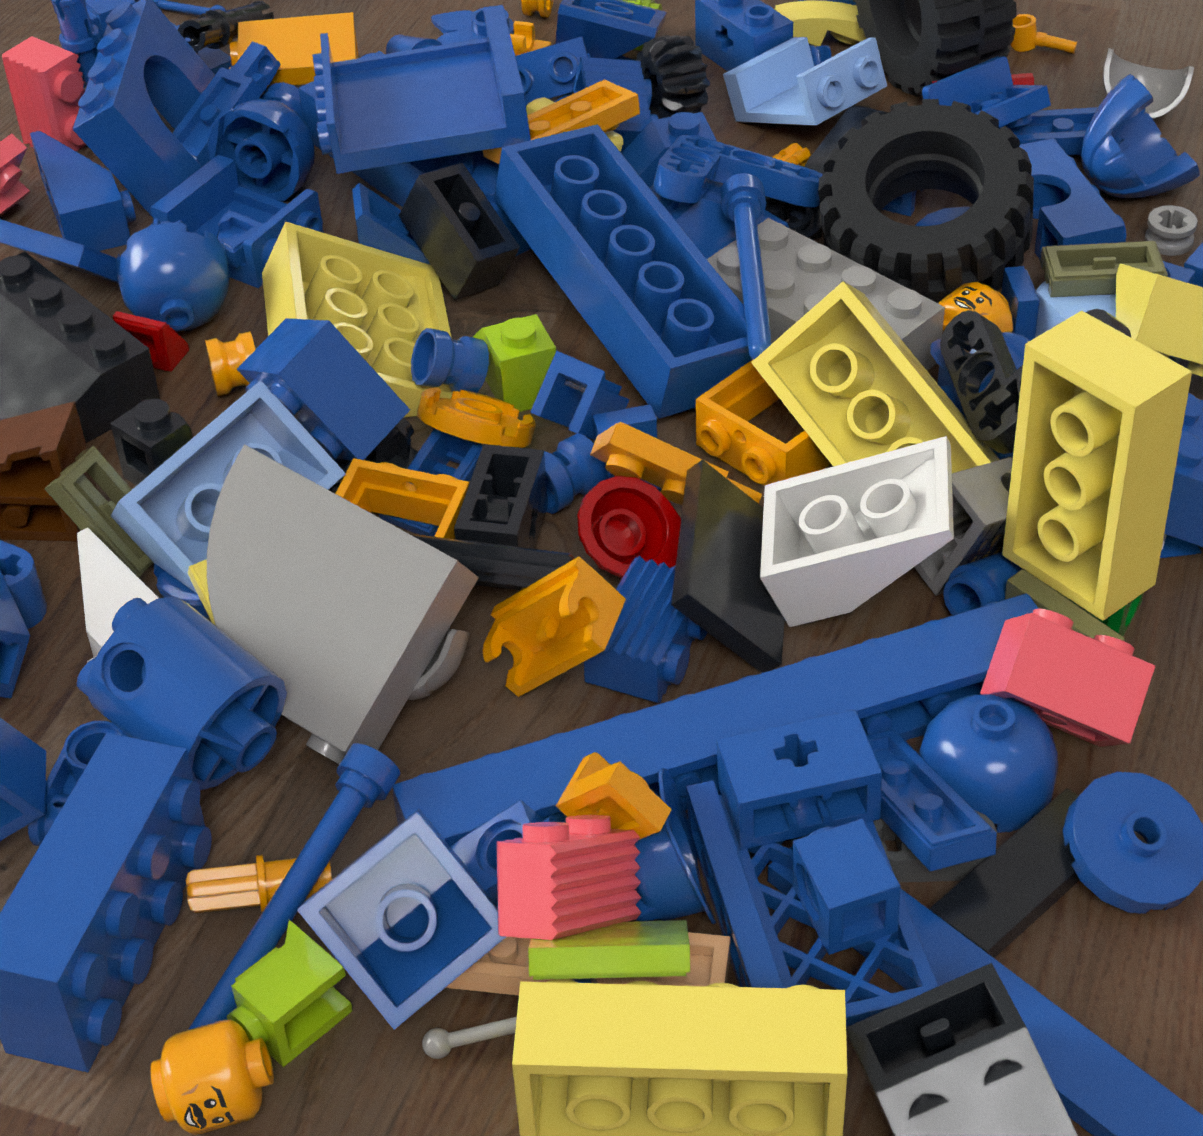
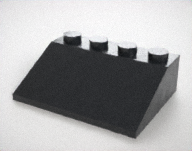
M25 251L0 261V420L75 401L85 443H88L112 430L110 423L145 399H160L151 354L147 346Z

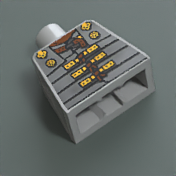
M1009 457L952 473L954 539L914 567L936 596L944 592L949 576L955 568L1003 552L1013 458Z

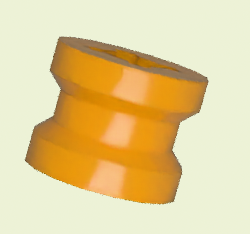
M251 331L240 333L234 341L224 343L217 338L205 340L217 396L229 394L233 387L243 385L247 387L250 383L237 368L256 350Z

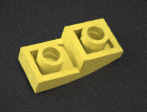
M807 0L779 4L774 8V10L794 22L793 37H807L809 44L821 46L827 30L830 31L834 38L851 45L866 39L863 28H859L856 17L859 14L856 5L833 1Z

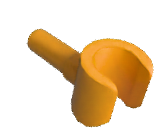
M1019 14L1013 19L1012 26L1016 30L1014 40L1010 45L1015 51L1025 52L1039 46L1075 53L1077 42L1037 32L1036 18L1033 15Z

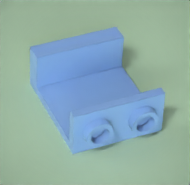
M793 37L723 74L735 120L738 122L818 125L887 87L876 38H867L814 66L807 37Z

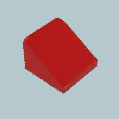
M116 311L113 315V321L149 348L153 368L172 372L189 352L188 343L166 322Z

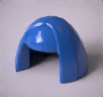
M1131 74L1121 79L1097 108L1086 130L1081 153L1083 170L1091 182L1100 191L1120 198H1140L1160 194L1185 185L1200 176L1197 163L1186 152L1177 156L1176 151L1167 139L1160 137L1161 131L1149 113L1145 112L1146 107L1153 102V97L1146 87Z

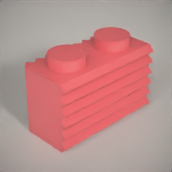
M33 36L2 54L23 144H30V147H33L30 133L41 131L74 151H78L86 145L73 131L80 108L78 101L85 93L83 89L85 83L82 79L83 73L79 72L81 64L77 63L79 55Z
M579 815L566 817V823L536 822L523 824V838L497 841L498 935L554 940L636 920L642 913L636 906V903L642 897L635 890L641 883L635 876L641 868L635 861L641 852L634 845L640 839L639 835L634 830L611 829L610 816Z

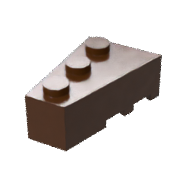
M75 401L0 420L1 540L78 542L77 533L81 531L80 528L45 490L53 480L61 476L60 473L67 466L76 461L75 458L82 451L87 449ZM85 472L84 475L86 476V478L97 489L96 482L87 472Z

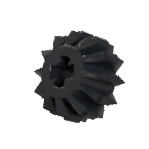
M666 35L656 37L653 41L645 42L642 51L637 53L636 60L641 61L643 79H650L652 85L649 110H651V114H656L658 119L668 118L680 112L699 113L702 106L708 102L706 88L710 86V82L706 78L708 65L703 64L701 59L702 50L700 46H694L690 36Z

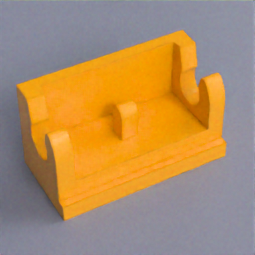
M578 556L494 606L491 616L495 620L483 644L484 661L488 663L501 654L502 646L507 648L513 656L514 663L513 667L508 670L505 686L517 697H520L603 652L606 649L626 598Z

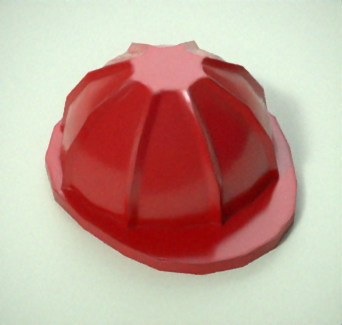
M615 476L600 481L584 496L577 514L578 540L583 544L586 553L597 564L598 569H603L623 578L633 559L641 556L645 561L653 559L657 565L664 562L669 568L676 565L681 518L669 500L655 486L637 477Z

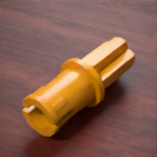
M256 855V863L193 869L187 873L186 878L189 908L194 913L260 906L262 913L297 858L264 862L263 855ZM330 861L305 900L332 880Z

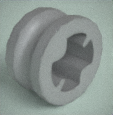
M1168 205L1155 208L1149 213L1147 222L1149 228L1146 231L1144 241H1156L1158 250L1162 255L1176 256L1185 254L1193 248L1195 239L1193 233L1196 231L1197 217L1190 210L1180 206Z

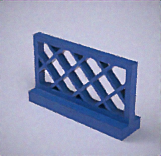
M714 780L686 786L688 823L696 855L722 936H731L730 961L739 987L788 988L795 985H805L810 977L815 978L838 990H845L846 1027L939 986L901 890L898 932L854 946L869 953L856 976L821 961L827 951L819 937L808 954L780 942L777 935L789 917L814 928L793 886L785 895L758 881V876L769 861H774L793 870V850L782 846L783 841L740 850L723 797L718 794ZM866 822V826L892 870L874 822ZM748 851L755 854L752 859L750 858ZM768 907L775 910L772 916H770ZM897 938L899 939L901 947L894 944ZM884 960L912 973L917 988L890 993L870 984L869 981ZM788 966L796 970L792 977Z

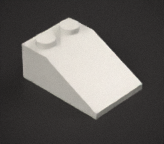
M947 436L765 485L760 579L789 627L852 612L954 539L951 444Z

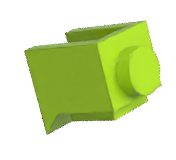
M289 920L285 944L279 949L275 947L235 978V983L231 987L237 1008L227 1015V1020L231 1019L241 1025L250 1041L262 1038L267 1046L269 1055L284 1067L353 1011L351 1002L333 987L346 976L345 969L336 959Z

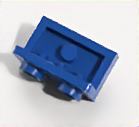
M997 56L927 85L922 89L923 99H938L939 105L951 106L953 101L968 104L971 106V112L977 115L983 110L999 120V128L1004 126L1015 128L1032 121V113L1051 106L1047 85H1013L1008 59L1005 56Z

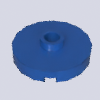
M1117 771L1094 779L1069 806L1063 826L1065 847L1069 843L1070 852L1075 859L1071 865L1079 880L1103 902L1128 913L1146 914L1151 909L1161 910L1165 908V910L1178 906L1203 880V824L1192 805L1169 784L1144 773ZM1134 831L1140 834L1146 840L1147 844L1140 841L1136 837Z

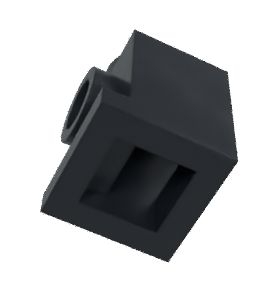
M145 399L110 423L123 477L135 485L142 482L193 438L191 428L185 419L175 412H170L169 405L160 399Z

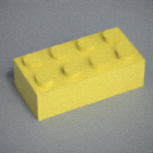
M1080 311L1025 344L1002 555L1104 621L1156 584L1192 371L1084 311Z
M553 979L547 982L520 981L512 1061L520 1136H843L847 1086L845 990L819 989L810 985H795L788 988L738 987L729 983H714L708 986L658 985L649 981H633L627 984L578 983L570 979Z

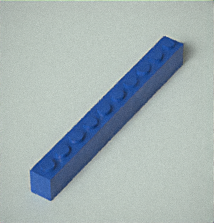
M1027 593L1003 601L991 602L970 611L940 620H931L917 627L880 638H872L854 646L820 656L809 657L801 662L761 674L749 675L738 681L695 694H686L675 700L632 713L620 714L611 719L569 732L557 733L536 742L499 753L487 754L479 759L433 773L421 774L413 779L396 783L392 787L397 823L399 825L420 808L450 846L520 800L544 820L552 816L558 822L566 823L567 816L556 807V804L582 759L594 752L599 753L611 765L621 761L630 771L641 776L660 799L659 771L661 768L667 769L676 784L684 808L687 810L686 786L714 780L718 794L722 795L718 786L716 743L718 738L736 735L747 730H760L806 720L817 715H830L856 709L866 735L895 730L905 741L925 735L928 723L950 702L968 695L980 694L1005 620L1033 613L1034 609L1039 608Z

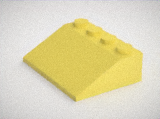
M285 222L262 271L268 336L286 318L330 321L407 405L410 411L404 417L417 416L421 393L431 387L416 385L412 379L411 358L416 340L426 328L445 331L451 336L440 277L432 265ZM445 384L439 386L441 389L439 398L451 399L453 392L449 386Z

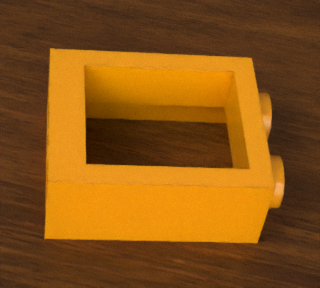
M753 359L696 399V445L704 449L711 456L721 459L744 473L756 483L765 486L823 470L831 464L805 430L785 444L748 422L780 399L751 363Z
M353 458L335 494L370 513L375 512L437 525L439 527L434 537L455 539L454 527L470 482L458 480L446 474L434 475L400 468L392 463H375Z

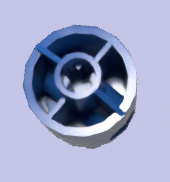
M175 596L158 598L148 604L141 598H133L126 602L113 618L112 630L114 632L99 650L97 657L90 660L80 671L77 677L78 689L88 696L91 705L127 736L186 748L193 778L199 783L200 791L218 786L237 772H247L257 766L268 754L276 739L277 732L275 726L283 712L287 695L284 680L187 602Z

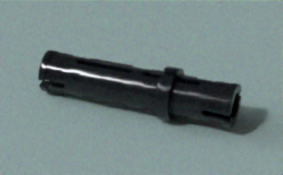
M256 1L227 11L212 9L201 14L198 19L183 21L178 28V32L184 39H191L188 43L195 52L206 47L220 49L229 45L233 39L238 38V22L274 19L273 12L262 14L261 11L270 8L263 1Z

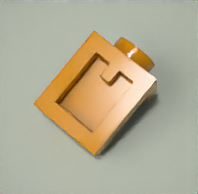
M597 752L589 754L582 759L556 804V807L567 817L579 815L610 816L611 829L634 830L640 839L660 832L672 810L649 788L647 782L641 776L630 771L621 761L612 765L609 764Z

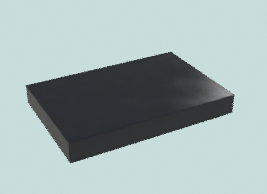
M702 459L687 470L671 605L762 673L771 671L782 665L785 618L760 579L764 508Z

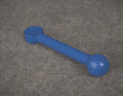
M152 0L159 9L199 16L212 9L226 11L221 5L207 8L166 0Z

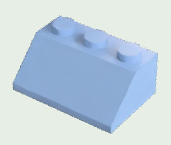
M261 380L120 499L111 514L116 523L153 563L194 592L196 590L188 575V568L207 559L209 532L216 502L225 479L244 444L327 490L346 474Z

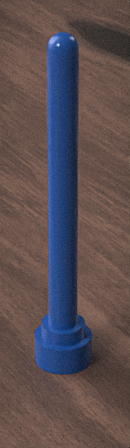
M741 173L729 177L723 183L720 196L724 215L735 223L749 355L754 360L772 344L757 219L766 208L764 186L760 179L751 174Z
M352 744L336 770L340 777L335 784L339 793L188 1030L227 1020V1015L237 1008L231 987L235 983V978L276 947L288 928L289 920L292 921L297 914V909L307 898L362 808H371L376 800H385L399 778V768L386 755L364 744Z

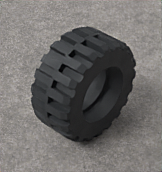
M853 0L857 4L859 15H856L859 28H863L866 39L876 38L884 74L889 76L888 81L894 87L901 89L902 92L916 97L923 96L922 89L932 84V81L942 80L997 56L1007 57L1010 52L1008 46L1014 40L1016 28L1012 26V22L1017 16V5L1013 0Z
M922 99L923 105L908 106L907 101L894 104L890 107V112L880 115L876 111L865 117L861 121L862 128L859 130L854 127L849 129L838 140L839 149L834 148L829 153L823 165L824 174L819 178L818 195L824 245L936 303H939L965 283L979 282L990 286L996 291L1001 289L1004 268L1022 265L1024 253L1029 250L1033 236L1034 178L1031 176L1032 164L1028 153L1020 147L1018 137L1006 126L999 129V120L983 110L977 115L971 112V106L968 104L953 101L951 106L939 105L938 99ZM923 189H940L953 192L973 204L959 217L932 226L902 224L886 217L880 212L895 198Z

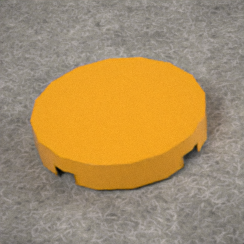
M439 387L429 388L421 393L417 417L425 424L437 430L481 444L518 448L531 445L536 427L533 416L527 414L524 415L523 420L517 419L520 410L514 408V405L508 402L466 390H460V392L453 391L451 399L439 398L441 393Z

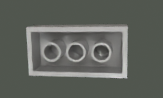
M770 218L758 224L772 343L844 281L865 294L927 371L937 364L930 353V345L932 342L942 338L944 306ZM735 240L707 260L744 305L737 240Z

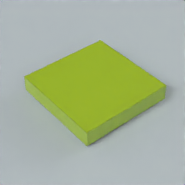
M687 921L622 922L554 940L531 939L528 947L529 976H533V980L686 976V973H690V943Z

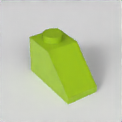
M538 315L512 318L503 323L481 328L473 338L484 340L488 346L489 366L485 380L494 397L514 405V408L520 410L519 412L532 409L556 353V346Z

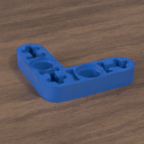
M681 135L678 136L659 160L652 190L670 200L697 203L702 199L713 181L724 183L733 175L746 173L760 179L764 186L765 196L803 207H817L820 205L818 195L819 178L823 174L803 166L704 137Z

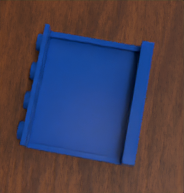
M503 5L483 8L487 38L333 62L328 33L320 34L321 53L312 54L316 75L314 76L317 95L315 103L319 121L317 122V130L322 155L333 154L337 174L500 148L531 140L524 91Z

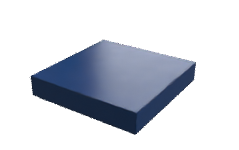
M0 219V243L23 252L25 251L28 254L52 263L118 283L117 258L85 245Z

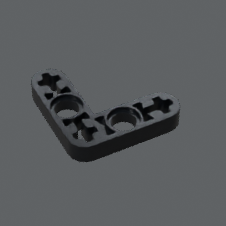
M1093 309L1085 312L1131 337L1128 327L1105 310ZM963 311L955 316L946 326L940 342L941 353L973 435L977 440L999 453L1014 452L1023 365L1016 369L1002 332L996 324L976 311ZM972 349H975L977 351L974 354L970 353ZM995 369L990 383L979 393V387L983 379L991 370Z

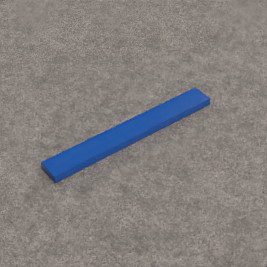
M773 861L768 865V882L787 895L793 886V870ZM900 888L939 986L987 964H993L1026 1025L1066 1112L1072 1120L1093 1136H1203V1115ZM897 938L894 944L901 947L899 939ZM852 947L865 958L869 956V953H866L856 947ZM884 960L878 967L906 990L917 988L912 973Z

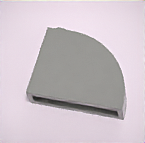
M244 444L221 489L209 532L207 585L215 625L284 680L287 695L282 715L312 733L306 743L307 746L338 764L341 763L352 744H364L378 750L479 577L458 560Z

